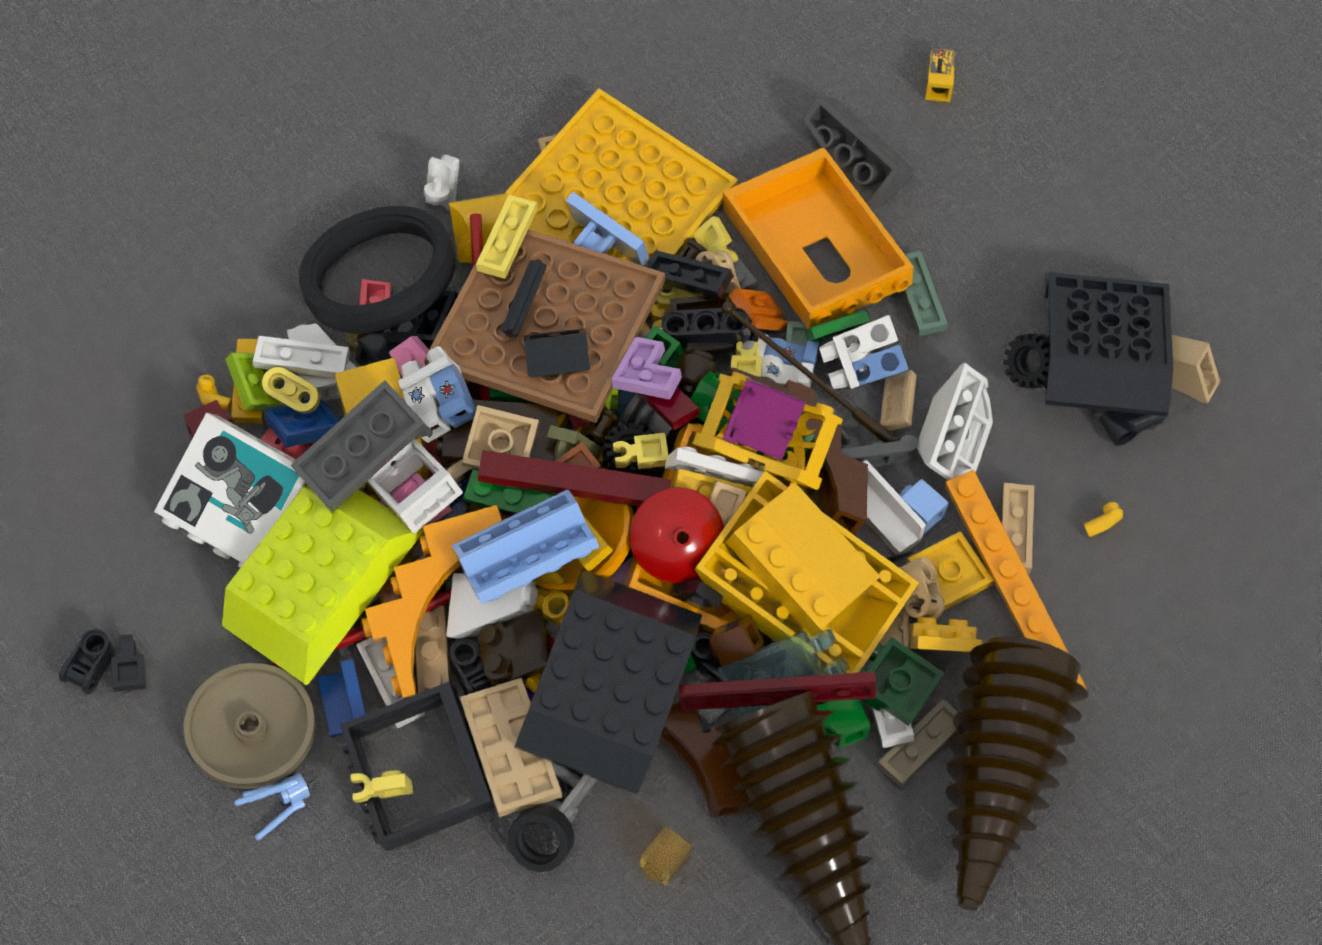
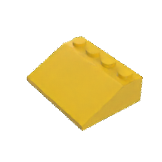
M795 482L758 511L726 541V544L753 571L779 603L807 631L811 638L881 577Z

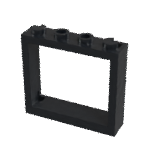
M450 682L340 725L343 736L340 737L342 749L346 755L350 754L353 765L349 766L350 774H364L372 781L373 775L360 737L441 705H444L476 800L394 833L391 832L379 796L360 802L364 813H370L373 825L369 826V830L373 835L375 844L380 843L387 851L496 808L457 691ZM360 783L361 789L363 791L365 788V784Z

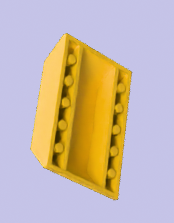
M764 471L699 562L695 571L706 585L723 596L721 603L742 618L751 615L757 629L816 672L825 675L858 673L919 582L824 514L881 577L811 638L807 631L789 614V611L779 603L753 571L726 544V541L736 530L788 488L767 471Z

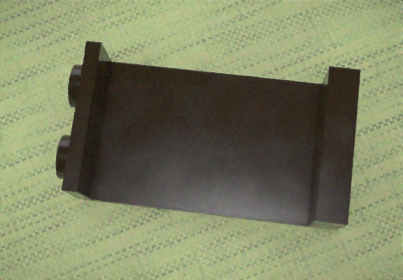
M473 400L476 409L477 405L539 420L530 458L554 461L556 442L548 438L547 434L550 425L557 426L558 410L540 404ZM463 410L455 414V416L463 415L466 412V410ZM474 419L457 428L450 425L451 431L444 434L443 437L437 438L436 456H442V467H448V458L463 459Z

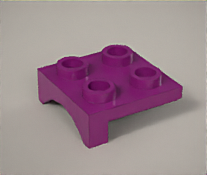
M746 378L723 434V439L734 444L735 442L782 460L789 441L792 440L793 432L797 428V422L806 401Z

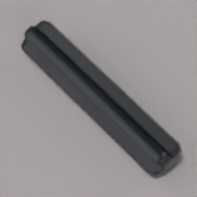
M540 259L529 262L501 328L502 332L509 338L519 335L546 271V265Z

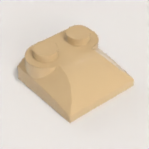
M477 405L462 465L479 470L482 450L530 457L539 420Z

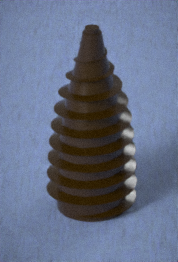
M993 637L987 640L986 643L977 645L971 650L970 660L973 665L963 672V680L968 688L961 691L958 695L959 705L964 711L956 714L953 719V724L960 734L950 740L949 746L958 758L951 760L947 764V771L957 783L948 786L945 792L948 799L958 809L950 811L947 818L950 824L958 830V836L952 840L953 846L958 850L956 898L959 900V907L970 911H977L978 906L983 904L999 869H1005L1002 864L1010 850H1021V847L1015 842L1020 832L1037 829L1036 825L1027 818L1032 810H1045L1049 808V804L1038 794L1041 789H1051L1059 786L1058 780L1049 774L1048 771L1050 767H1061L1068 763L1067 758L1056 749L1057 746L1069 745L1075 741L1074 735L1064 728V724L1075 723L1082 719L1081 713L1070 704L1071 702L1083 701L1088 697V691L1077 682L1080 664L1072 655L1050 644L1023 637Z
M810 691L720 725L719 728L722 734L712 745L727 746L730 757L720 768L736 769L740 780L729 791L746 792L750 803L739 814L756 815L761 823L750 837H767L773 846L763 859H779L786 868L776 881H793L800 890L794 901H806L816 914L812 921L820 920L831 936L830 940H834L836 945H871L867 916L870 914V911L865 908L864 892L872 885L862 882L861 868L870 862L872 857L858 855L857 843L867 836L869 831L853 829L852 818L864 806L848 805L846 794L858 782L841 780L839 770L851 758L834 757L832 745L843 734L826 733L824 722L835 711L818 710L813 693Z

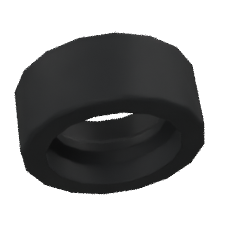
M536 805L523 811L514 821L508 833V846L512 856L520 865L536 872L551 871L559 866L572 849L574 842V831L571 822L564 813L547 805ZM536 821L551 827L559 840V847L556 852L544 855L532 850L525 842L523 830L527 824Z

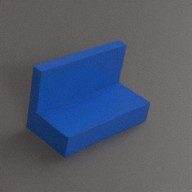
M353 659L340 662L342 672L317 678L331 738L343 735L340 727L341 724L366 715Z

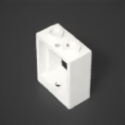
M415 438L367 481L376 494L413 534L463 493L451 475ZM423 465H426L434 475L398 504L390 493Z

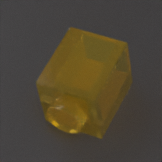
M665 826L641 854L640 866L642 867V872L653 882L659 880L666 886L691 857L692 845Z

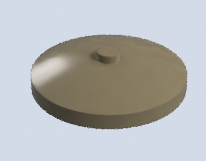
M244 663L215 673L196 690L186 709L183 728L188 751L194 763L205 775L225 786L253 789L280 781L291 774L302 763L311 748L316 723L309 695L295 677L272 665Z

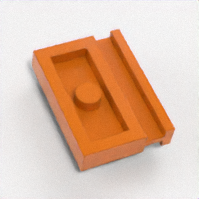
M735 288L728 296L734 303V307L741 308L747 312L749 319L753 321L751 324L756 328L785 331L787 329V322L790 320L782 318L784 312L768 292Z

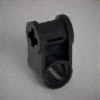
M91 629L85 632L70 657L67 658L59 673V680L61 682H71L81 687L82 692L88 695L96 689L103 673L111 662V657L115 655V650L104 631ZM104 644L100 651L91 652L95 645Z
M462 638L456 640L450 647V665L465 695L493 687L484 673L481 652L477 645L470 639ZM467 653L472 656V659L461 662L457 659V656Z

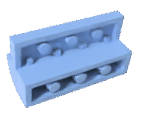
M565 490L453 544L452 547L477 599L483 604L487 601L499 599L504 593L516 587L526 586L533 579L545 573L555 572L562 565L576 558L586 557L591 551L599 548L594 534L587 526L578 503L570 491Z

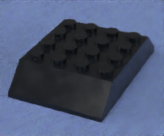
M582 569L514 748L638 794L653 759L691 654L702 615Z

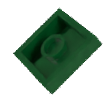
M891 637L885 646L879 643L869 657L873 661L870 668L867 670L862 667L858 672H875L876 698L861 700L878 712L883 708L909 726L945 673Z

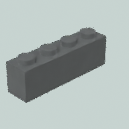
M819 96L803 118L821 147L827 150L872 211L897 193L915 169L835 97Z

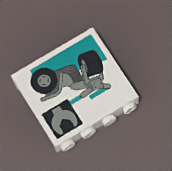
M206 413L154 512L163 517L162 522L176 530L181 527L188 531L187 537L203 545L207 542L214 546L212 551L225 559L233 557L240 561L238 566L241 568L306 482L290 466L296 459L224 418Z

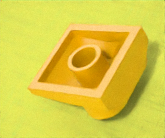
M507 193L449 203L459 262L472 263L470 215L477 213L482 216L484 248L508 197Z

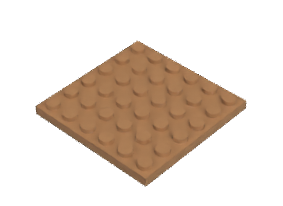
M528 229L505 279L477 271L475 263L429 351L440 346L446 351L449 358L459 365L465 380L596 423L613 389L611 379L633 339L638 337L665 282V273ZM540 259L546 265V271L519 335L509 338L502 332L501 328L529 262ZM585 328L590 363L589 370L537 377L528 376L523 335ZM427 355L424 359L425 366L430 364Z

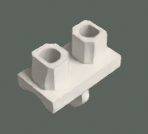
M445 154L441 159L432 157L429 160L427 184L424 187L426 203L435 206L440 204L450 211L449 203L456 201L459 159Z

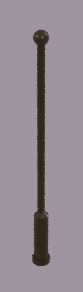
M724 302L722 304L721 310L723 313L731 314L848 409L851 412V416L884 443L896 441L897 435L890 433L860 407L855 408L735 311L732 303Z

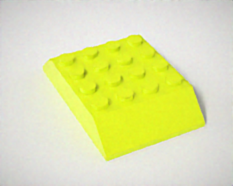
M308 485L303 486L226 586L222 626L307 686L394 572V567L400 564L424 531L420 528L413 534L391 509L359 489L332 512Z

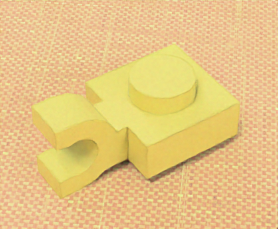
M396 770L383 772L381 774L382 777L372 778V781L364 774H351V781L354 784H365L362 792L352 794L353 801L360 803L367 801L371 797L387 798L413 794L412 780L405 774H401V771Z

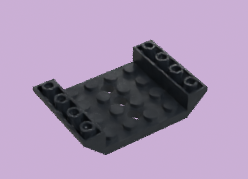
M1053 272L1045 273V298H1048L1049 366L1045 380V405L1168 417L1173 378L1169 284ZM1074 319L1083 320L1084 323H1077ZM1104 322L1113 323L1114 326H1107ZM1134 325H1141L1144 329H1138Z

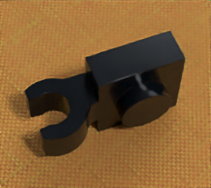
M133 634L120 635V657H111L112 689L114 692L146 689L145 658L143 654L136 655V641L133 640Z

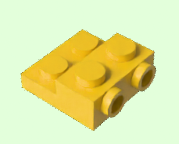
M919 617L917 623H909L910 649L971 652L974 647L982 644V639H976L977 627L968 626V620L949 619V625H937V618Z

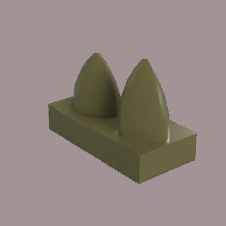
M550 425L547 437L556 442L554 461L581 442L585 444L596 459H599L601 446L579 432Z

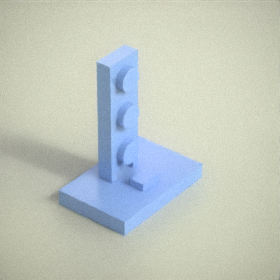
M575 192L569 195L566 203L571 215L576 222L585 227L573 244L604 254L613 247L636 264L645 266L650 258L643 240Z

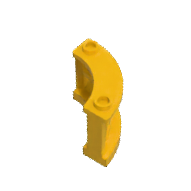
M733 372L732 376L720 374L718 378L720 384L701 433H696L692 444L724 458H731L753 465L755 470L767 471L784 478L786 481L818 490L822 478L818 477L837 425H841L843 419L834 415V409L827 405L816 403V406L813 407L805 404L802 415L797 422V428L793 432L792 441H789L787 448H793L794 453L786 451L788 458L785 461L764 454V456L758 455L755 449L740 446L737 442L734 444L724 440L723 434L727 424L715 437L722 416L730 420L732 415L725 409L732 390L741 392L746 378H750L737 372ZM809 420L823 422L815 443L803 442L802 436L807 437L815 432V430L806 428V423ZM805 449H813L809 461L807 463L806 469L804 470Z

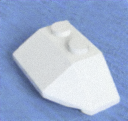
M966 363L961 364L934 395L918 439L917 449L925 464L947 480H951L971 470L976 472L993 423L990 399L986 390L988 388L987 378Z

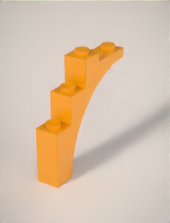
M497 505L423 526L425 535L419 537L424 555L431 554V557L394 567L396 576L391 577L395 596L402 595V598L365 609L367 618L362 619V624L366 637L372 636L376 644L385 641L388 643V645L383 646V651L387 664H394L397 676L391 677L396 696L402 694L403 699L417 694L414 677V649L420 623L430 601L441 585L461 566L452 545L501 522Z

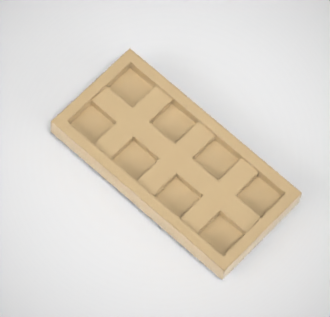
M522 678L460 697V702L499 817L562 797L552 763L514 748L531 704Z

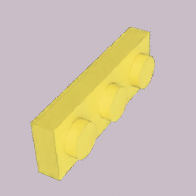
M508 195L476 263L477 271L506 278L537 211V202Z

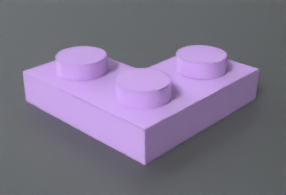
M635 337L611 381L615 389L671 399L682 378L681 371L677 368L657 365L665 352L663 342Z

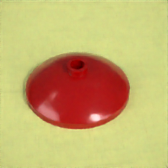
M681 487L666 488L650 495L636 510L630 525V547L637 563L652 577L668 583H684L687 580H695L699 578L695 568L724 529L723 521L715 505L701 493ZM681 531H684L687 536L683 543L677 541V534Z

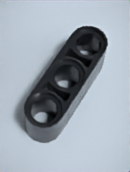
M733 307L735 311L749 321V316L745 310ZM721 308L671 311L663 317L661 323L663 331L679 341L682 348L736 345L738 341H742V344L749 340L752 333L744 325L740 329L730 328L733 324L740 322L731 314L723 313ZM704 325L713 326L712 329L708 331L700 330L701 327H703ZM676 326L683 327V329L679 332L670 331L673 327Z

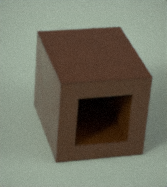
M751 615L718 627L708 638L710 650L714 657L719 659L722 667L756 654L764 644Z

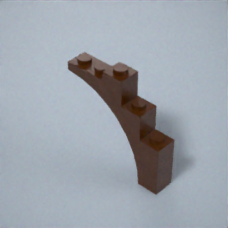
M734 367L727 374L732 376L733 372L746 375L752 380L805 400L806 405L815 407V390L794 381L787 380L784 386H781ZM818 420L807 421L806 427L809 430H815L813 433L815 437L811 443L816 442L823 422ZM837 425L818 476L822 478V481L817 491L823 513L855 535L867 520L868 464L841 454L842 427ZM807 449L805 453V466H807L813 449Z
M675 695L660 739L677 753L692 772L704 794L711 818L739 814L748 805V796L746 792L729 791L740 780L736 769L720 768L730 757L727 746L712 745L722 734L720 728H710L702 733L698 711H681L679 695Z

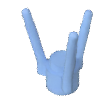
M300 773L268 786L244 791L242 793L243 797L234 801L236 806H240L278 793L284 805L289 802L291 803L286 810L255 835L256 840L262 839L293 812L305 807L303 799L310 797V793Z

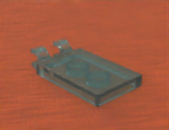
M830 628L810 639L804 630L762 647L754 655L723 667L720 664L717 670L723 682L846 674L850 667L845 657L839 658L825 667L822 666L816 653L832 647V642L836 641ZM770 705L737 707V710L742 717Z

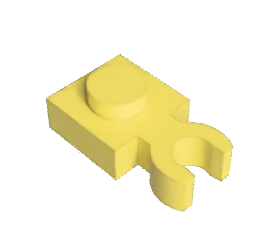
M712 216L697 229L694 234L696 242L713 253L716 251H726L731 255L733 262L738 261L737 254L727 248L732 239L720 218Z
M738 341L736 344V355H732L731 369L734 367L762 378V356H759V343L754 342V347L746 350L742 348V341Z
M665 433L634 436V444L631 445L624 441L613 443L614 453L622 452L626 454L623 457H615V466L617 468H625L632 462H637L638 469L665 466L668 456Z

